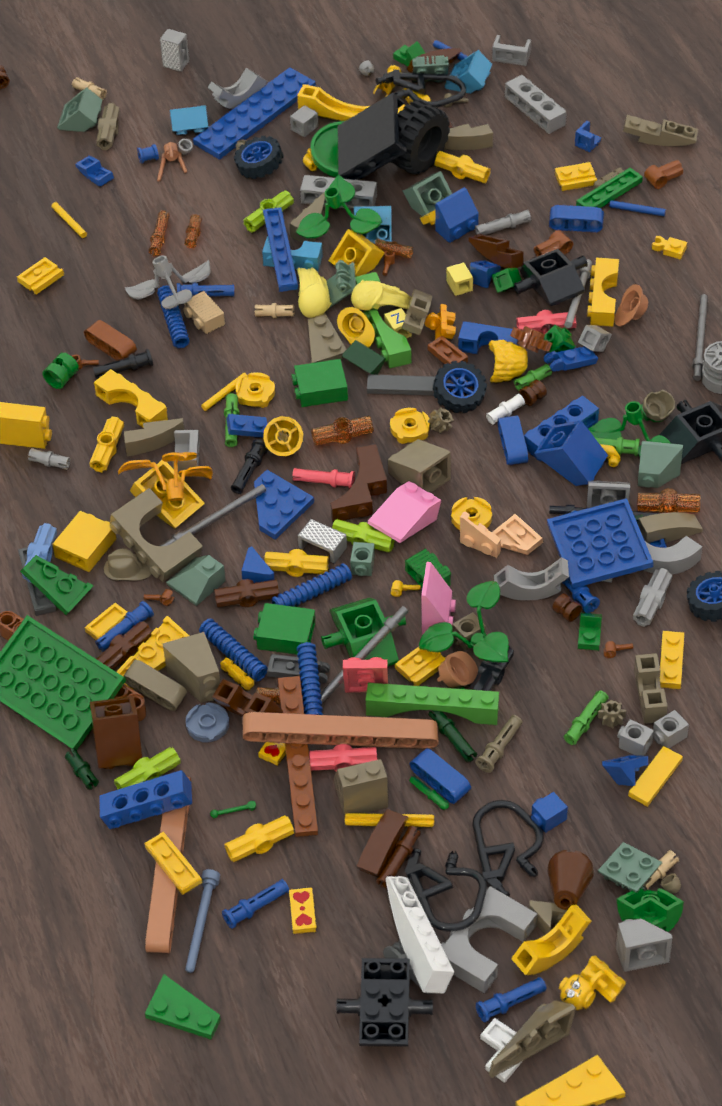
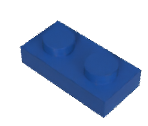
M228 414L226 418L229 435L263 438L264 429L267 425L266 417Z

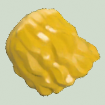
M505 340L490 341L489 349L495 355L494 373L490 378L491 383L509 381L526 371L528 355L523 347Z

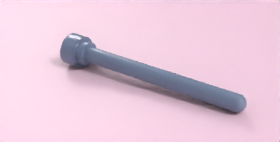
M211 869L204 870L201 876L204 888L186 963V971L188 973H192L195 970L212 890L219 885L220 873Z

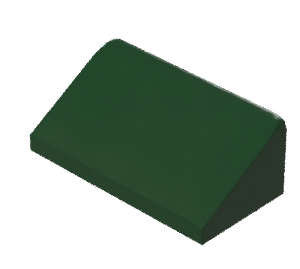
M357 340L342 355V357L372 375H378L386 360L385 357Z

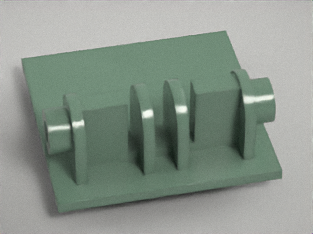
M444 55L435 56L436 64H434V56H432V64H429L428 56H426V64L425 57H416V59H412L413 73L448 74V57H444ZM424 80V83L427 81L443 82L444 80Z
M339 260L336 263V274L327 280L330 302L332 303L330 307L339 303L347 295L352 294L356 286L354 262L348 265L343 260Z
M623 842L600 867L598 872L604 876L605 880H610L616 883L617 886L622 885V889L628 888L629 891L633 890L637 893L640 888L645 891L643 885L659 868L662 862Z

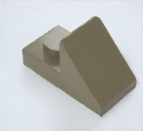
M532 900L529 903V909L537 913V926L545 935L551 931V923L558 924L567 912V910L558 908L555 903Z

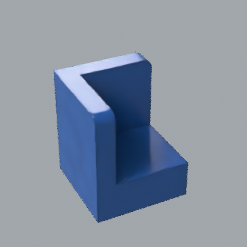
M586 121L575 132V146L591 152L601 142V137L590 133L589 121Z

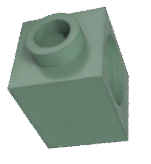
M353 542L350 560L352 575L372 576L375 559L374 543Z

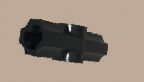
M509 646L508 662L483 660L478 669L477 677L469 690L492 691L495 685H499L504 677L505 668L514 656V650Z

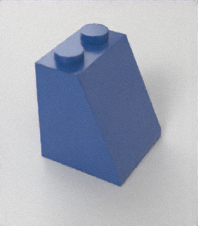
M582 421L553 425L534 453L536 457L575 486L588 485V481H593L596 473L604 465V461L608 456Z

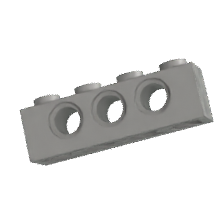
M523 75L505 83V97L548 134L566 126L567 114L565 109L555 103L552 98H549Z
M304 175L300 189L301 203L312 204L316 198L325 193V190L335 178ZM345 179L355 188V196L351 201L345 203L348 208L375 206L377 182Z

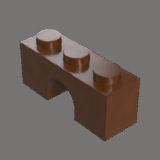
M225 679L221 681L212 696L225 710L241 717L249 712H283L272 699L256 692L252 696L239 685Z

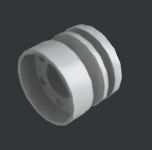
M722 341L710 344L705 349L701 379L703 385L708 390L722 394Z

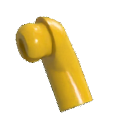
M309 148L307 154L303 157V163L308 169L315 171L317 166L311 158Z
M600 444L608 454L609 466L617 467L621 460L619 453L611 445Z

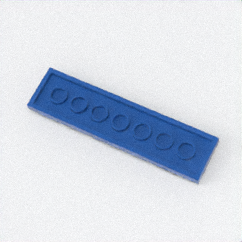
M289 67L266 84L260 91L254 93L193 138V144L220 160L236 148L239 140L248 139L298 101L297 95L303 84L316 87V82Z

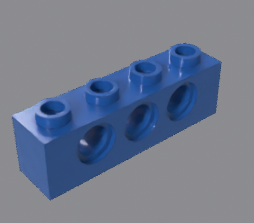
M583 395L577 400H573L568 406L558 410L553 416L543 420L540 425L526 432L524 439L527 451L541 462L542 460L536 457L534 453L553 425L582 421L587 428H590L598 422L599 408Z
M180 770L100 795V818L109 829L191 805V781Z

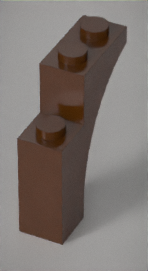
M376 444L356 448L359 472L352 487L343 496L330 503L333 522L337 519L345 521L347 519L373 515L371 496L387 493V478Z

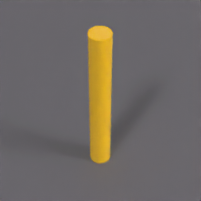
M57 202L52 204L51 207L81 238L87 236V232Z
M242 373L201 405L204 411L210 409L236 389V383L241 377L244 379L248 375Z

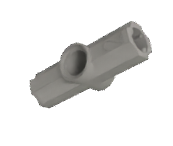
M655 569L649 584L643 587L639 604L633 614V620L640 626L650 625L657 609H661L664 603L666 591L672 580V574L667 569Z

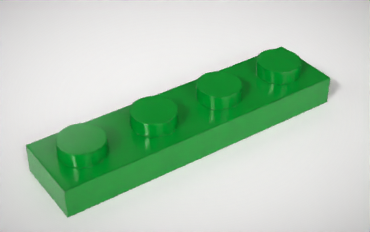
M628 168L576 200V206L601 208L610 203L611 200L618 198L642 183L643 176L632 168Z

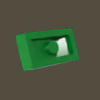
M416 41L410 47L403 45L395 51L393 59L408 67L412 59L425 54V51L419 42Z
M581 613L578 649L599 651L602 614Z

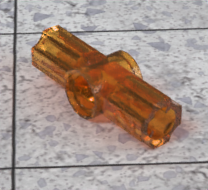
M370 416L352 420L339 417L334 420L333 424L311 429L314 445L333 441L345 444L352 437L374 432Z
M670 488L664 489L660 493H638L637 510L660 511V513L678 511L700 512V494H678L676 490Z

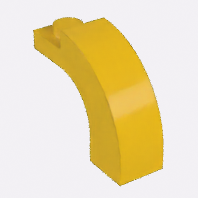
M571 905L558 924L549 933L537 940L524 941L511 959L525 975L543 972L563 960L584 939L582 933L591 923V920L578 905Z

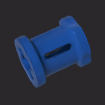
M155 144L143 149L137 148L141 164L151 159L159 160Z

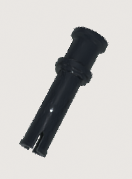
M146 349L143 353L136 355L132 353L128 355V358L93 367L96 379H98L110 369L116 373L129 369L135 371L139 367L146 365L153 366V361L149 349Z
M256 439L252 442L250 452H247L245 455V463L230 487L234 493L241 494L254 469L261 465L263 455L268 452L264 441Z

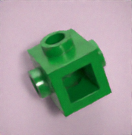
M554 325L545 334L544 339L552 342L550 353L552 351L570 350L576 347L568 329Z

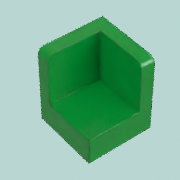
M506 268L492 274L497 293L514 287V283L522 281L518 268Z

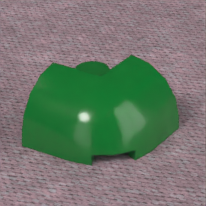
M640 888L637 893L632 890L617 898V909L622 921L643 919L666 932L672 930L677 924L684 906V901L661 888L657 891H643Z

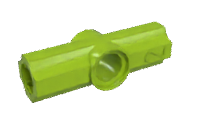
M286 190L273 199H265L260 203L259 209L243 219V224L251 233L255 232L265 225L263 210L281 207L282 211H284L294 203V199Z
M337 519L333 523L332 528L346 534L347 541H350L352 545L353 542L374 543V549L391 552L394 547V539L381 531L375 530L367 522H360L357 525Z
M173 747L167 748L152 758L143 757L135 763L132 770L116 778L114 784L119 790L161 777L164 773L180 765V758Z

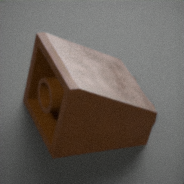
M129 696L89 702L98 768L112 769L120 765L134 766L142 758L138 714L134 697Z

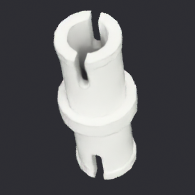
M517 394L510 400L501 402L499 407L486 414L487 420L494 425L498 418L509 417L513 411L525 405L523 397Z

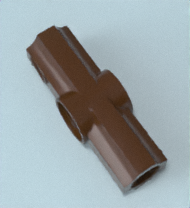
M244 579L239 581L236 586L214 589L217 607L240 604L242 607H252L256 605L257 601L272 599L274 596L278 597L279 589L277 579L256 583L252 580Z
M144 621L139 622L126 634L115 636L109 648L96 659L113 670L121 662L126 661L130 656H134L138 651V647L151 637L153 631Z

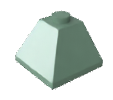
M642 441L638 486L659 488L679 476L683 445Z
M210 555L196 557L170 578L166 584L197 606L214 592V589H217L226 581L224 565Z

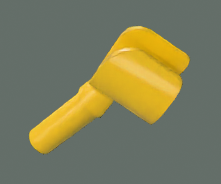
M396 580L392 583L391 595L399 597L402 595V591L420 590L421 587L420 585H403V582Z

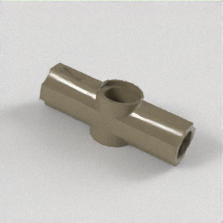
M108 103L104 107L102 118H99L98 137L96 142L97 147H100L102 150H108L112 147L114 136L118 134L120 109L114 103Z

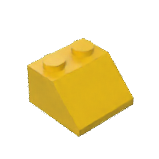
M347 229L328 261L334 266L339 260H343L348 265L354 262L355 277L375 269L384 252L362 234Z

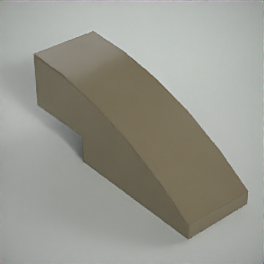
M469 124L450 128L448 141L445 143V150H477L493 147V132L488 124L471 128Z
M183 418L143 423L144 429L124 431L127 456L150 452L174 442V431L184 430Z
M660 513L641 517L638 520L639 529L644 541L647 543L664 539L665 543L703 532V528L695 515L689 513Z

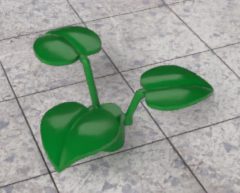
M338 175L324 193L326 200L325 216L323 217L320 213L308 214L300 222L296 233L305 238L323 236L330 228L329 222L326 221L329 215V207L337 209L341 205L349 216L353 218L350 222V227L355 233L365 234L376 229L382 223V219L377 212L369 208L359 209L356 215L352 214L345 203L351 201L355 196V188Z
M637 401L626 404V415H623L622 426L619 420L606 418L588 428L594 438L617 440V438L622 437L620 431L625 429L628 421L632 425H640L646 441L670 443L666 437L657 435L651 440L649 439L642 420L644 419L646 422L649 420L652 422L661 421L648 418L643 411V406ZM642 444L640 445L638 450L639 456L641 455Z
M496 581L484 582L476 585L468 592L467 603L470 607H477L481 633H476L471 637L470 642L459 633L452 632L453 627L450 623L441 622L432 625L424 632L419 642V648L429 652H442L453 644V636L464 642L468 648H473L475 656L481 660L508 662V637L502 632H492L486 635L481 614L482 608L491 609L497 604L500 598L499 584Z

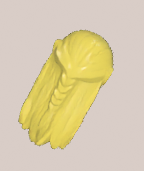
M297 268L300 281L298 303L302 314L307 318L323 315L332 304L326 279L320 276L314 268Z
M362 280L355 286L351 294L352 304L359 310H371L372 308L377 310L385 305L407 309L411 299L407 293L399 288L385 285L379 281Z

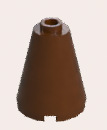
M562 850L554 854L549 860L547 873L556 906L560 909L568 910L571 905H577L593 879V863L588 856L580 851L567 852V850Z

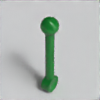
M249 801L247 805L220 811L212 810L210 816L217 818L218 815L245 809L253 811L256 809V803Z

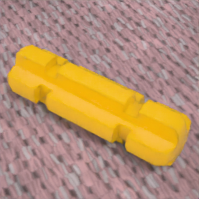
M225 658L220 662L221 669L228 672V675L238 684H242L241 686L245 690H250L254 687V680L250 676H246L247 674L239 666L233 664L231 659Z

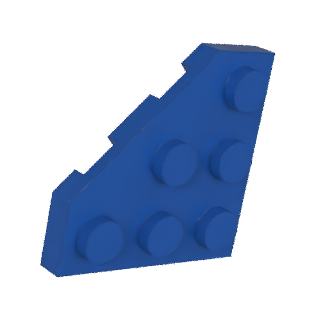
M266 470L254 481L255 488L261 484L266 488V492L256 497L259 530L276 540L314 503V497L271 471Z

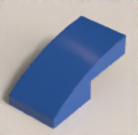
M91 156L75 164L85 177L98 186H102L114 178L111 171L101 166L100 160Z

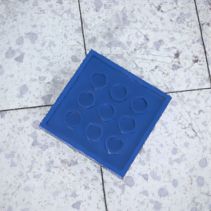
M627 498L547 519V525L560 558L568 560V579L572 589L653 567L652 557Z

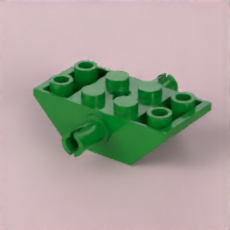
M370 597L329 609L338 632L321 636L324 649L343 644L350 658H353L377 634L389 617H384L376 599ZM405 616L398 623V627L406 625ZM391 631L364 660L379 657L387 660V666L394 665L399 661Z

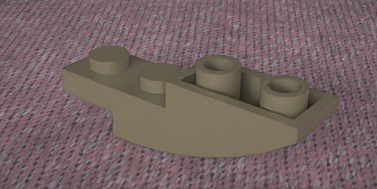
M627 115L623 132L639 136L638 142L645 144L684 146L696 143L698 129L663 119L662 124Z
M417 289L413 290L402 329L420 335L429 312L432 295Z

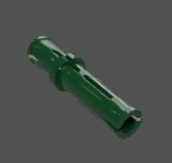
M432 710L434 714L429 711V717L437 722L438 731L448 738L465 762L473 761L474 758L471 755L476 758L477 752L474 751L454 726L455 722L449 719L443 711Z

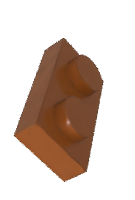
M443 336L428 344V351L444 364H451L452 361L468 362V356Z

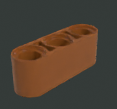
M102 320L96 321L84 331V336L89 343L116 361L128 358V355L134 354L137 351L135 343L130 338Z

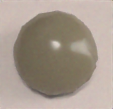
M666 390L650 392L642 402L643 411L652 420H665L675 409V400Z

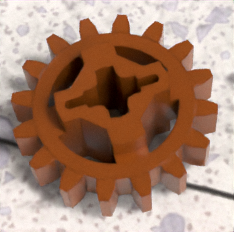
M524 326L523 330L513 327L510 334L511 337L519 340L517 343L519 346L538 353L539 349L549 352L552 346V342L544 339L545 334L527 326Z

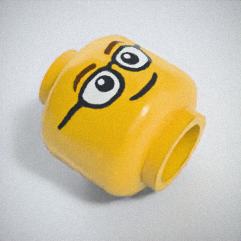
M578 974L572 975L570 978L565 977L559 985L561 1000L564 1003L573 1004L576 1010L587 1009L595 999L596 993L594 988L591 987L588 980Z

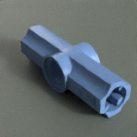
M47 523L39 526L34 542H31L28 546L26 564L35 555L48 562L51 561L53 553L52 544L57 536V528ZM22 574V577H23L24 579H26L28 582L32 583L28 578H26V577Z

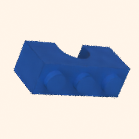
M463 321L458 337V349L462 352L477 354L479 348L483 345H489L491 340H505L518 345L519 340L510 336L512 332L510 328Z

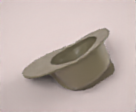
M125 548L117 549L112 554H109L108 561L104 566L105 575L112 580L139 581L148 578L152 574L150 568L145 563L140 562L136 554Z

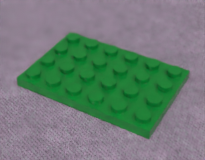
M28 615L0 652V702L71 749L77 750L93 728L89 702L114 699L127 680Z

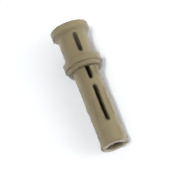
M511 715L495 740L485 746V752L475 762L479 769L487 773L494 770V764L504 756V748L523 723L520 717Z

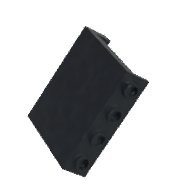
M394 93L338 125V174L343 179L360 180L407 152L406 146L399 141L398 108L404 105L405 102Z

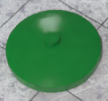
M345 121L334 122L322 127L316 132L311 141L310 152L314 164L321 171L333 177L339 175L338 125Z

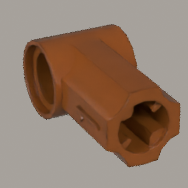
M678 160L660 167L651 165L646 169L644 177L656 189H661L668 180L682 175L683 168Z
M557 230L551 234L549 240L535 246L534 253L538 257L559 249L563 254H567L573 247V241L561 230Z

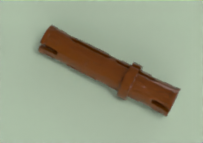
M408 826L402 839L397 841L395 851L376 880L378 885L382 881L381 887L387 889V876L395 877L406 857L413 852L412 847L421 835L420 830L414 833L417 829L416 827Z

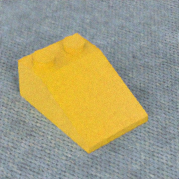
M162 460L156 464L167 484L168 479L174 478V469ZM151 468L134 482L130 489V492L137 497L150 488L163 502L161 512L156 516L174 529L205 504L185 481L184 499L174 502L167 501V491H163V486L154 468Z

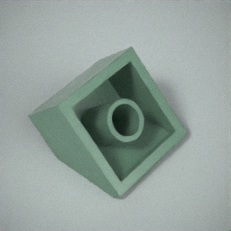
M86 87L65 104L57 128L59 130L85 132L87 129L93 128L98 122L97 116L101 112L103 100Z
M441 171L431 174L403 190L411 208L422 217L435 210V203L452 194Z

